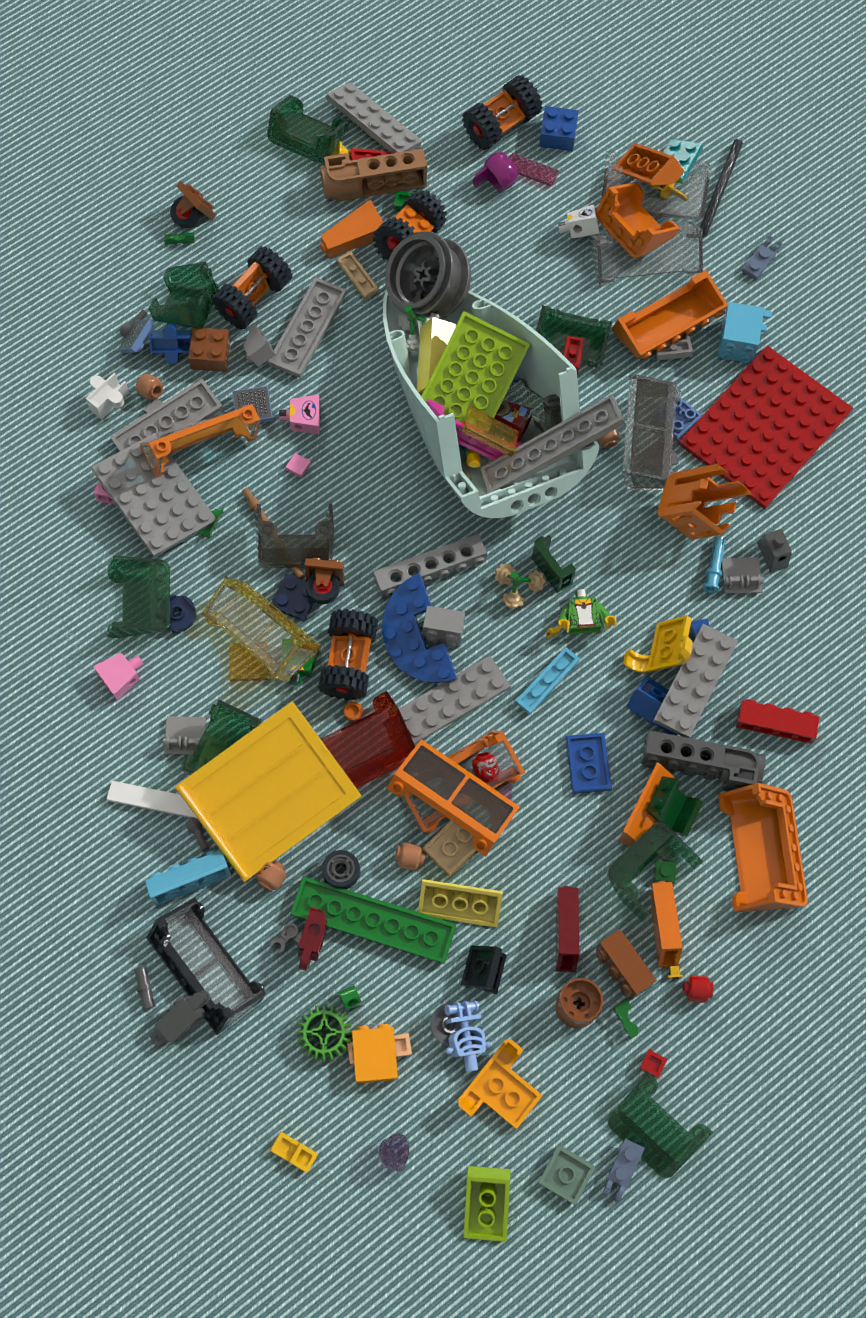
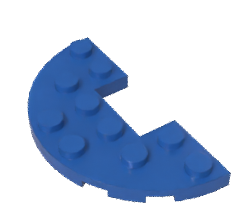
M417 573L404 581L395 590L387 603L382 622L385 647L393 662L403 672L415 679L432 683H446L457 680L458 678L446 644L442 643L427 649L416 616L426 612L427 606H432L422 576L420 573Z

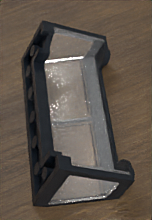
M194 897L156 919L146 938L188 996L197 992L208 991L210 1000L202 1007L205 1011L204 1018L216 1035H218L260 1004L266 993L260 983L256 981L249 982L203 920L204 906Z

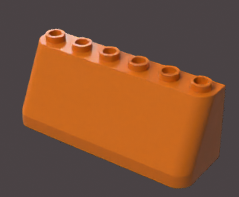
M707 270L692 277L685 286L636 313L631 311L615 322L611 330L637 359L642 358L645 360L655 350L660 352L666 348L667 343L672 342L673 344L679 341L685 333L687 335L693 333L699 325L704 327L711 322L710 319L714 317L718 319L723 316L728 304Z

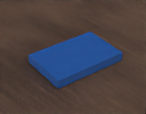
M594 733L566 736L572 794L611 791L612 786L605 734Z

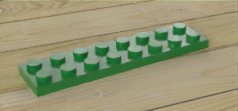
M304 876L290 916L307 920L311 907L320 909L325 913L328 928L442 964L446 962L457 924L343 888H335L327 883Z

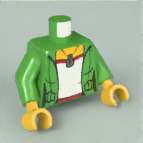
M579 589L575 591L576 599L569 600V604L562 609L558 617L557 631L560 632V629H566L567 635L603 632L604 623L605 628L609 629V625L617 627L616 617L611 616L604 606L597 602L596 598H587L586 590Z

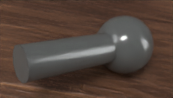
M142 309L129 324L122 325L120 328L121 335L126 337L136 320H143L148 313Z
M192 818L187 822V830L195 835L202 851L206 852L210 847L201 831L203 825L197 818Z

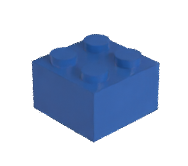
M545 106L539 147L573 151L579 110Z

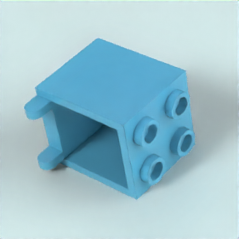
M729 302L722 321L717 357L724 360L751 363L759 347L761 332L767 330V325L762 324L763 318L770 319L772 312L764 310L763 307Z

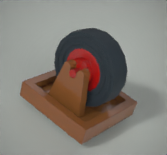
M180 181L176 187L184 196L176 199L171 206L170 215L173 222L182 228H190L197 224L201 213L213 220L216 216L212 210L214 207L207 200H204L203 195L197 189H194L189 183L185 185Z
M306 558V593L309 599L317 604L333 602L339 594V586H344V562Z

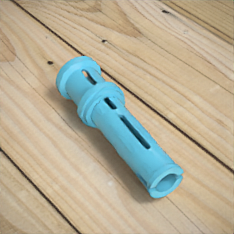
M722 537L714 538L710 565L705 571L706 581L702 589L708 593L719 592L720 587L718 583L722 577L720 569L726 540Z

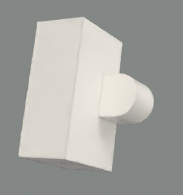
M115 373L106 381L100 376H93L90 379V384L94 391L86 397V401L90 411L102 420L111 410L121 408L124 405V398L129 394V390L125 381L121 385L118 383Z

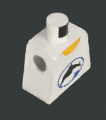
M594 205L567 213L568 221L558 223L560 234L570 231L572 238L599 234Z

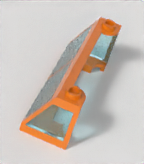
M253 404L242 405L140 443V448L155 478L164 475V466L169 464L167 455L229 431H233L236 438L243 436L247 438L248 442L256 440L260 418Z

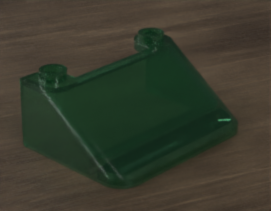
M114 555L108 565V577L114 583H123L122 622H112L107 628V637L122 638L167 630L170 625L169 564L159 559Z
M648 1072L609 1115L607 1123L609 1128L622 1141L626 1138L644 1147L641 1159L659 1176L669 1178L703 1145L713 1131L704 1124L693 1126L689 1132L684 1129L651 1098L657 1091L658 1083Z

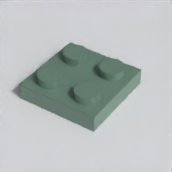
M558 1144L538 1184L576 1205L596 1166Z

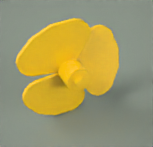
M675 183L663 185L662 187L651 185L653 186L651 189L660 191L659 195L661 198L668 199L672 194L688 201V197L673 188Z

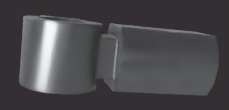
M288 923L279 934L280 937L271 941L270 947L273 948L276 944H280L281 948L278 954L281 955L286 949L285 945L287 943L290 944L292 940L295 941L294 944L298 947L302 934L299 933L298 927L294 923Z

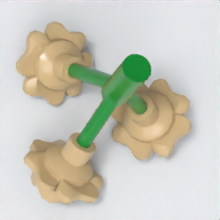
M500 564L499 568L495 569V580L499 581L500 585H510L511 581L513 582V589L510 593L504 594V598H502V602L510 609L523 606V602H525V598L516 590L519 581L529 584L528 589L534 593L543 590V586L546 583L544 573H540L538 570L530 572L528 578L519 577L516 569L512 568L511 564Z

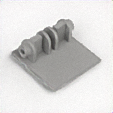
M759 557L722 558L725 594L763 592L762 584H764V577H761Z
M167 716L166 735L163 739V746H165L164 754L200 755L205 740L206 717Z

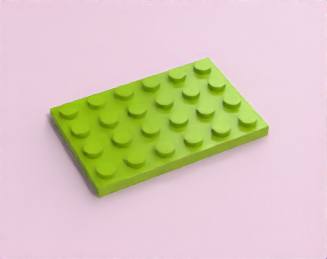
M463 311L421 397L425 402L427 399H430L444 406L445 415L453 413L455 420L487 434L530 344Z

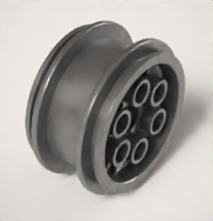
M428 231L415 233L402 240L393 250L385 271L386 289L394 306L406 314L404 308L409 305L414 314L422 318L434 313L439 315V319H444L454 313L464 302L471 284V267L463 248L455 241L442 238L438 234Z

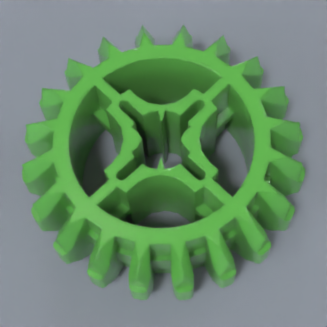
M324 1004L323 1011H320L317 1005L315 1006L316 1013L313 1014L311 1009L308 1010L309 1018L306 1015H302V1019L306 1022L305 1024L302 1022L298 1023V1026L303 1028V1030L296 1031V1034L303 1037L297 1039V1042H305L301 1046V1050L309 1049L306 1053L307 1057L315 1053L313 1058L315 1061L318 1060L319 1055H322V1062H325L326 1055H329L330 1060L333 1061V1053L336 1052L337 1056L341 1057L339 1049L347 1051V1047L343 1044L351 1043V1040L346 1038V1036H352V1031H346V1029L352 1027L351 1023L344 1024L348 1020V1016L345 1015L340 1018L343 1013L341 1009L335 1014V1006H332L330 1011H327V1005ZM322 1017L318 1028L308 1030L314 1020ZM328 1017L335 1019L340 1024L342 1030L330 1028ZM324 1023L327 1028V1032H331L330 1034H326L325 1043L322 1038V1035L318 1034L319 1032H323ZM308 1036L320 1039L321 1050L309 1043ZM341 1037L334 1047L327 1049L330 1039Z

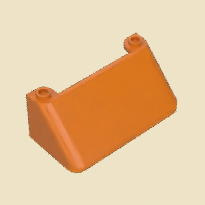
M761 783L718 794L720 810L730 815L741 890V892H736L732 898L734 911L750 912L806 906L808 899L791 794L785 789Z

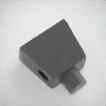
M779 529L764 534L757 541V544L770 573L788 568L792 550L783 530Z

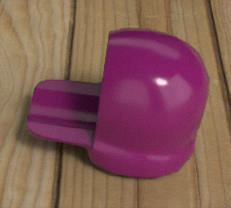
M497 152L485 161L484 167L475 174L472 182L476 188L488 180L495 189L502 192L516 183L518 169L504 152Z

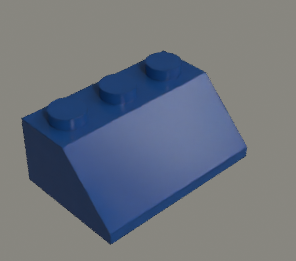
M647 676L636 688L626 707L633 714L645 718L649 724L661 728L664 733L677 736L678 734L653 722L669 689Z

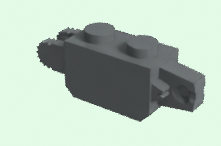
M208 991L197 992L188 997L181 996L173 1003L174 1007L171 1010L168 1009L159 1016L161 1020L155 1024L157 1029L150 1036L157 1047L167 1041L174 1042L175 1040L182 1039L205 1017V1011L202 1007L210 1000Z

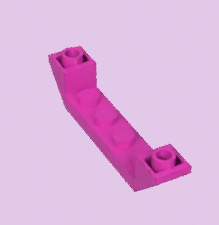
M427 399L426 404L437 418L440 415L446 416L444 414V406ZM455 420L458 444L492 460H496L522 445V443L510 439L508 444Z

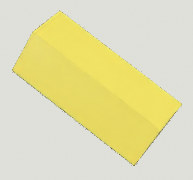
M432 317L420 327L416 389L420 395L423 394L456 327L455 323Z
M422 879L418 912L438 919L498 927L503 892Z

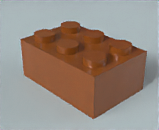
M620 929L601 941L597 946V958L602 964L605 963L607 965L609 975L614 981L617 980L620 983V990L626 998L635 999L657 981Z

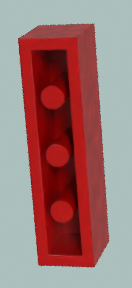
M746 699L742 700L739 705L736 728L812 744L817 737L820 716H815L812 712L801 713L793 708L786 707L783 709L776 707L774 704H760L755 700Z

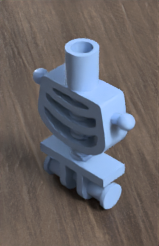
M463 1001L462 1004L456 1002L451 1006L445 1005L444 1008L447 1016L454 1014L455 1017L445 1020L446 1024L459 1022L461 1025L460 1029L450 1034L448 1039L450 1048L446 1049V1053H452L454 1058L464 1056L466 1072L478 1070L476 1054L485 1053L486 1048L491 1046L490 1042H485L483 1030L477 1027H469L468 1021L481 1018V1014L471 1015V1011L477 1012L479 1009L477 1001L471 1003ZM462 1033V1038L457 1040L459 1034Z

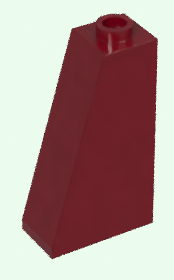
M571 886L558 887L556 898L555 970L556 972H576L580 955L578 888Z

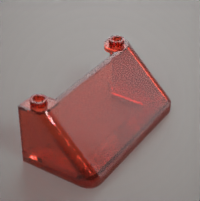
M387 691L374 698L372 703L375 710L374 713L320 738L356 788L399 768L415 748L401 712Z

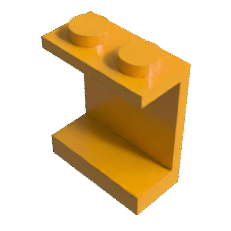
M389 1024L377 1025L375 1029H369V1026L356 1027V1030L352 1031L356 1084L398 1080L394 1027H389Z

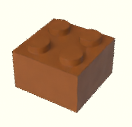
M193 327L188 357L192 370L227 372L231 343L228 329Z

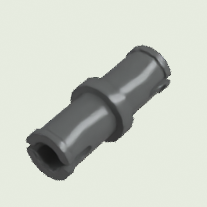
M147 966L135 968L134 972L138 984L136 989L140 993L142 1009L146 1010L156 1007L151 990L153 985L149 981Z

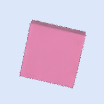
M295 453L287 464L286 470L302 478L311 465V461Z

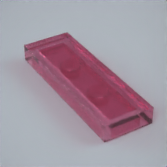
M511 153L509 157L516 165L518 175L550 187L553 186L559 170Z

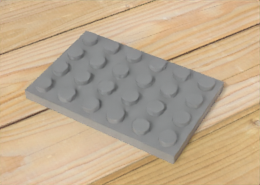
M155 433L91 467L94 475L153 558L208 528L217 520L170 454L167 455L169 464L164 466V475L155 478L140 448V443L156 438L157 435Z

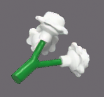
M408 305L404 308L406 314L402 312V314L398 315V326L402 327L403 331H411L409 338L406 339L407 350L417 352L419 351L420 339L416 337L414 327H418L417 321L419 320L424 324L432 317L439 319V315L431 313L430 316L422 318L415 315L411 306Z

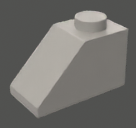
M254 323L250 328L243 347L246 351L245 357L250 363L254 362L260 367L274 356L275 353L265 334Z

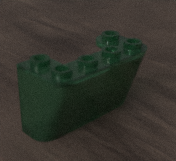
M206 261L167 268L163 279L170 293L164 305H159L157 298H153L148 309L155 322L173 323L179 326L203 329L213 306L212 298L219 290L218 284L213 279L212 270L208 267Z

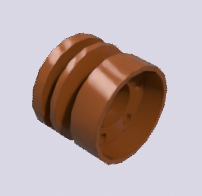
M585 978L573 979L559 993L555 1003L556 1013L566 1026L584 1028L590 1025L601 1012L603 995L599 987L591 980ZM576 1001L579 1002V1006H581L579 1010L577 1009V1006L574 1005Z

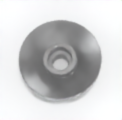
M443 1004L433 1012L430 1028L433 1036L439 1043L449 1046L448 1039L450 1034L460 1029L461 1025L459 1022L448 1024V1029L445 1028V1020L455 1018L454 1014L450 1016L445 1014V1005L451 1006L454 1004ZM462 1033L459 1034L457 1040L462 1038Z

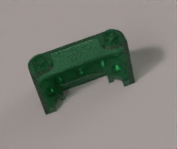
M289 95L271 109L267 137L270 142L318 164H324V157L333 154L337 142L341 141L347 132L350 121L342 117H336L330 126L303 114V103L301 100Z
M542 305L536 332L551 343L562 355L567 336L583 338L584 344L581 361L588 362L587 366L597 368L598 365H602L612 321L600 320L599 322V319L587 318L560 310L555 311L551 307Z
M218 700L217 704H213L208 714L211 715L210 722L195 751L190 756L186 755L182 761L183 771L192 775L262 724V720Z

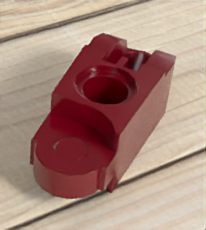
M313 907L309 911L298 945V956L301 957L299 969L303 971L308 970L311 960L318 961L326 936L327 919L325 913Z

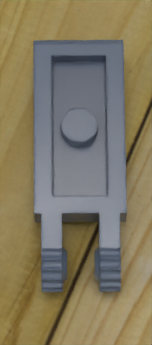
M769 236L746 263L742 272L757 280L774 259L782 242L778 241L774 248L770 250L767 247L771 244L773 237Z
M626 1138L624 1139L607 1177L608 1181L603 1190V1196L607 1197L610 1193L614 1181L620 1184L614 1201L620 1202L625 1188L628 1187L643 1154L644 1147Z

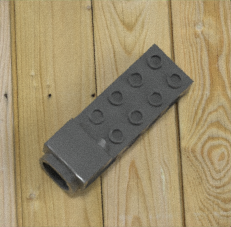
M649 730L644 741L641 764H644L647 768L654 769L658 762L668 772L680 771L684 772L687 776L700 775L708 780H715L716 778L723 782L722 790L731 791L755 783L762 784L766 757L763 754L754 753L748 749Z

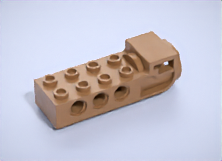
M423 149L378 155L358 160H350L348 153L324 157L325 165L320 166L325 199L333 198L336 201H346L427 187V163Z

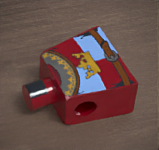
M504 402L494 417V430L520 442L531 422L534 409Z

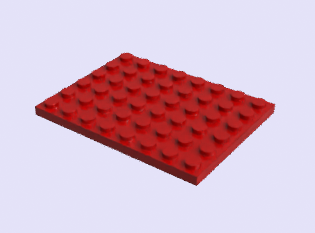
M767 345L683 436L678 445L706 466L713 464L721 466L727 471V474L719 476L727 482L739 481L751 492V495L746 496L763 509H766L852 412L853 407Z

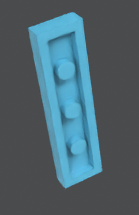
M565 647L517 698L515 703L530 715L578 664L580 658Z

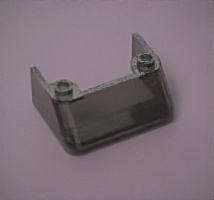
M257 504L255 515L257 561L261 567L305 568L306 558H319L327 561L333 559L334 520L332 504H328L326 521H321L316 525L315 535H278L277 526L273 522L262 521L261 504Z

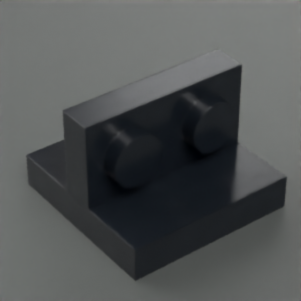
M471 945L461 985L469 988H478L490 994H497L507 954L502 953V949L496 946Z

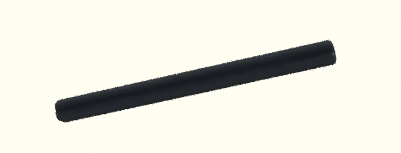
M735 139L699 228V236L706 237L741 150L742 140Z

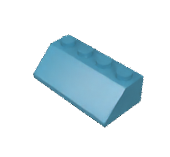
M214 849L207 852L204 857L189 859L184 865L171 866L168 869L169 871L162 874L161 872L154 873L145 881L151 900L158 906L232 875L222 851Z

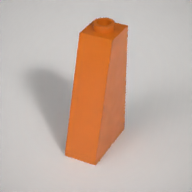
M371 200L367 201L321 235L322 243H320V248L323 254L326 253L328 258L331 259L373 242L374 232L383 224Z
M658 881L652 883L650 890L657 966H678L683 947L672 882Z

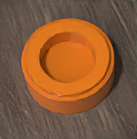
M349 702L343 709L344 717L350 722H356L362 718L363 709L357 702Z

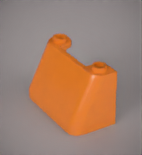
M637 182L609 187L596 210L598 221L633 258L643 257L671 240L680 229L673 221H666L660 226L643 208L641 203L644 199V191Z

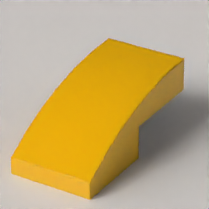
M281 1131L270 1148V1151L308 1173L318 1156V1153Z

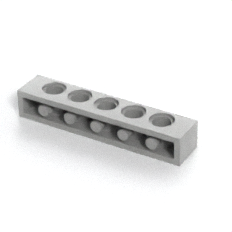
M479 534L375 570L373 571L374 580L381 597H391L395 590L411 577L409 573L412 571L420 573L424 584H428L433 579L445 578L455 571L462 572L469 566L483 564L487 559V552ZM463 553H469L470 556H469V557H464V556H462L461 554H463ZM451 559L453 562L446 563L444 560ZM433 565L436 568L430 570L427 568V566ZM393 578H399L400 581H399V582H393L392 579H393Z

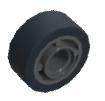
M346 850L331 852L326 856L322 864L324 880L335 888H351L360 877L358 859L354 854ZM339 866H344L347 870L344 874H338L336 869Z

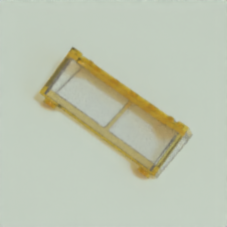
M225 576L201 613L207 618L206 622L214 627L216 625L221 626L267 666L268 676L274 681L282 680L287 682L322 647L248 583Z

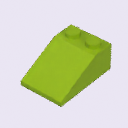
M468 1166L464 1238L507 1242L511 1169Z

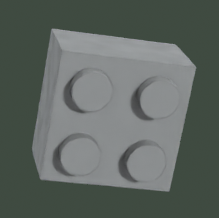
M427 606L423 625L424 641L429 644L445 643L447 647L451 648L460 647L464 630L465 612Z

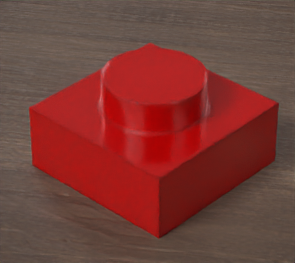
M648 1049L639 1069L658 1079L668 1059Z

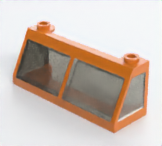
M422 739L405 759L386 787V789L398 796H403L410 791L475 836L472 840L474 849L485 857L520 808V806Z

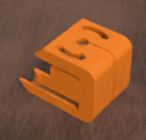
M718 464L674 472L666 480L657 513L690 540L722 535L730 527V524H716H720L722 514H733L735 512L737 502L705 507L706 503L751 495V492L739 481L719 485L710 477L727 474V471Z

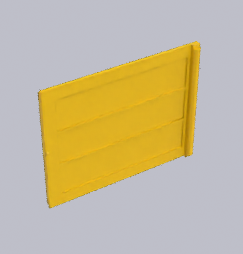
M293 701L175 786V789L244 882L259 872L265 863L277 859L362 796Z

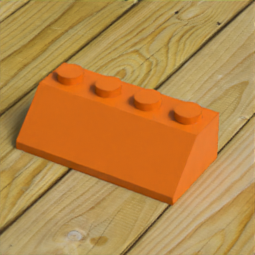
M634 143L612 168L616 172L650 185L674 184L685 172L675 156L638 143Z
M658 762L618 840L638 851L641 850L642 846L647 847L651 839L648 834L651 829L655 831L659 823L646 809L662 776L675 778Z

